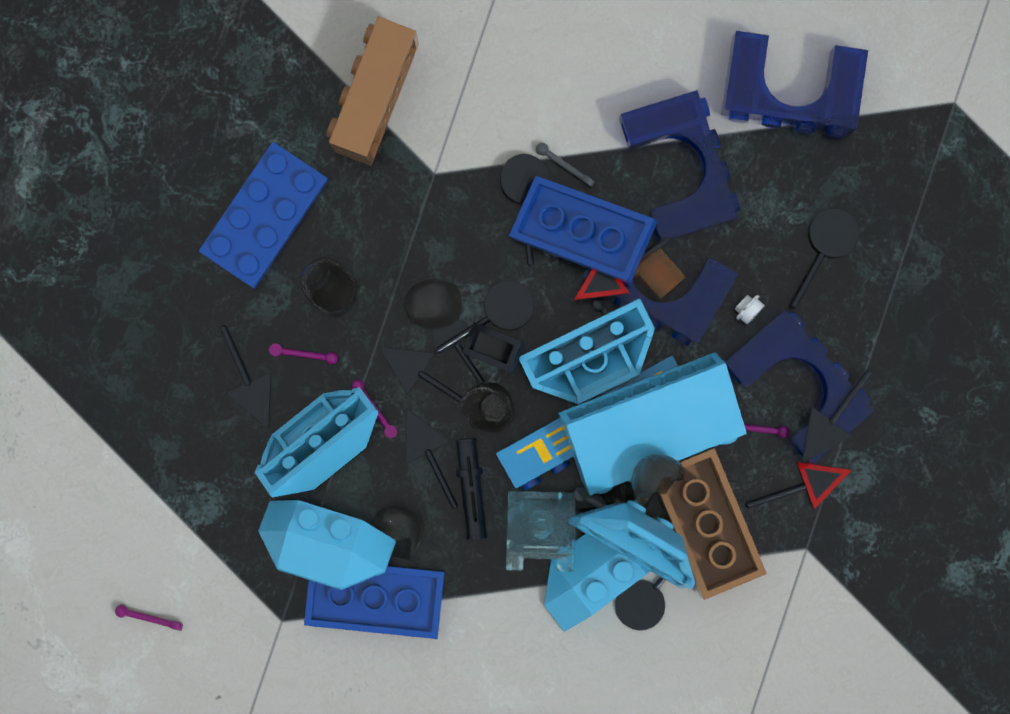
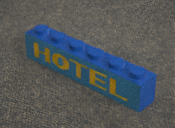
M669 356L642 371L640 376L606 391L598 397L678 367L673 356ZM560 418L496 453L515 489L522 486L524 491L542 482L539 476L551 469L553 474H556L569 467L571 464L568 459L573 457Z

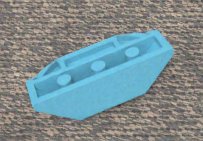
M639 298L520 356L519 360L534 389L580 405L640 376L655 328Z
M361 388L323 393L271 435L263 452L261 463L257 465L255 474L272 497L314 490L366 448L379 412Z
M300 500L270 501L258 530L277 570L339 590L385 573L396 544L395 539L363 520Z
M628 500L627 503H614L570 517L568 523L673 585L679 588L693 589L695 579L683 536L673 531L674 525L667 520L656 517L654 520L646 515V508L640 504Z
M585 533L551 559L544 606L565 632L595 614L650 571Z

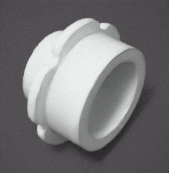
M747 295L735 308L739 313L736 319H741L748 325L765 306L758 300L760 296L756 295L754 298H751Z

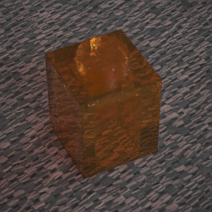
M661 248L640 261L635 276L658 301L686 277Z

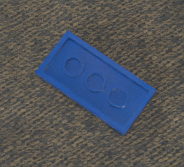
M272 142L199 252L256 289L329 179Z
M535 175L509 236L518 242L631 284L657 225V221L654 218Z
M388 565L385 573L343 590L309 580L304 626L438 639L445 571Z

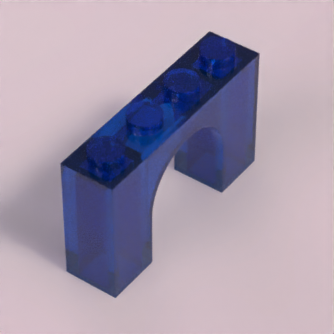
M736 31L731 42L721 115L729 116L728 120L736 123H748L749 119L762 121V126L770 128H781V124L793 125L795 131L813 133L814 129L827 130L828 136L846 138L847 134H852L857 130L868 50L835 45L829 54L826 82L821 97L809 105L790 106L777 100L770 93L765 82L764 68L769 35Z
M698 90L622 113L619 117L628 150L665 139H675L691 146L702 162V182L693 195L650 210L649 216L657 221L654 232L658 242L665 237H670L671 240L732 222L738 218L736 212L740 211L738 197L735 192L730 193L726 180L730 179L727 163L725 160L720 161L716 150L720 148L718 134L715 129L710 130L706 117L710 116L707 100L705 97H699Z
M709 257L689 291L676 301L668 303L652 301L637 290L632 280L631 284L623 282L630 294L612 296L615 298L613 304L621 308L640 298L655 329L659 330L661 326H664L673 332L671 338L687 347L690 342L697 345L739 274ZM587 268L581 279L585 281L592 269Z
M786 310L781 311L724 361L728 372L743 389L748 388L769 368L781 360L795 359L808 364L815 370L822 384L823 395L818 411L828 419H831L853 389V386L847 381L850 375L838 362L832 364L825 356L828 350L823 343L816 337L811 339L803 330L806 325L795 312L789 314ZM861 389L835 424L847 433L854 430L874 412L869 406L872 402L870 397ZM809 419L787 438L802 457ZM832 448L806 460L808 464H815Z

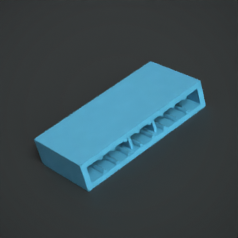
M716 352L559 412L581 481L590 495L606 493L613 486L626 481L639 480L646 473L656 469L667 468L679 460L693 457L720 444H731L738 437L747 434L726 363Z

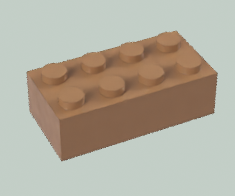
M379 16L375 25L370 23L367 27L363 43H366L363 56L357 55L351 69V74L354 75L351 87H344L339 99V105L342 106L338 119L332 118L326 134L330 138L329 144L334 152L369 166L373 164L419 46L416 30Z
M715 448L707 449V451L693 457L679 460L667 468L649 473L667 518L674 525L673 531L683 536L695 585L702 599H708L767 574Z

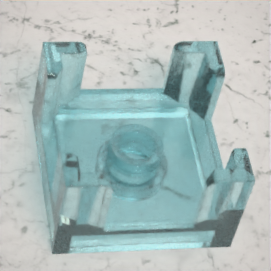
M508 491L506 570H523V558L557 559V571L574 572L575 527L568 523L570 517L575 515L576 499L573 493Z

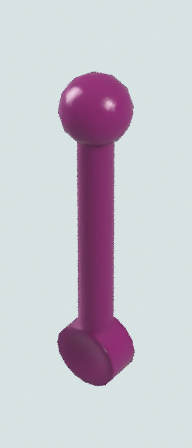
M277 343L272 344L269 348L270 354L275 357L281 354L324 360L330 365L336 364L338 361V356L335 352L322 354L282 348Z
M359 379L354 380L351 388H361L379 412L377 419L385 429V436L387 438H394L397 435V428L394 425H390L364 390V383Z
M744 424L746 431L777 434L780 438H786L790 434L789 428L785 425L775 428Z
M118 605L115 609L116 616L120 618L129 616L182 631L183 623L128 610L125 605Z

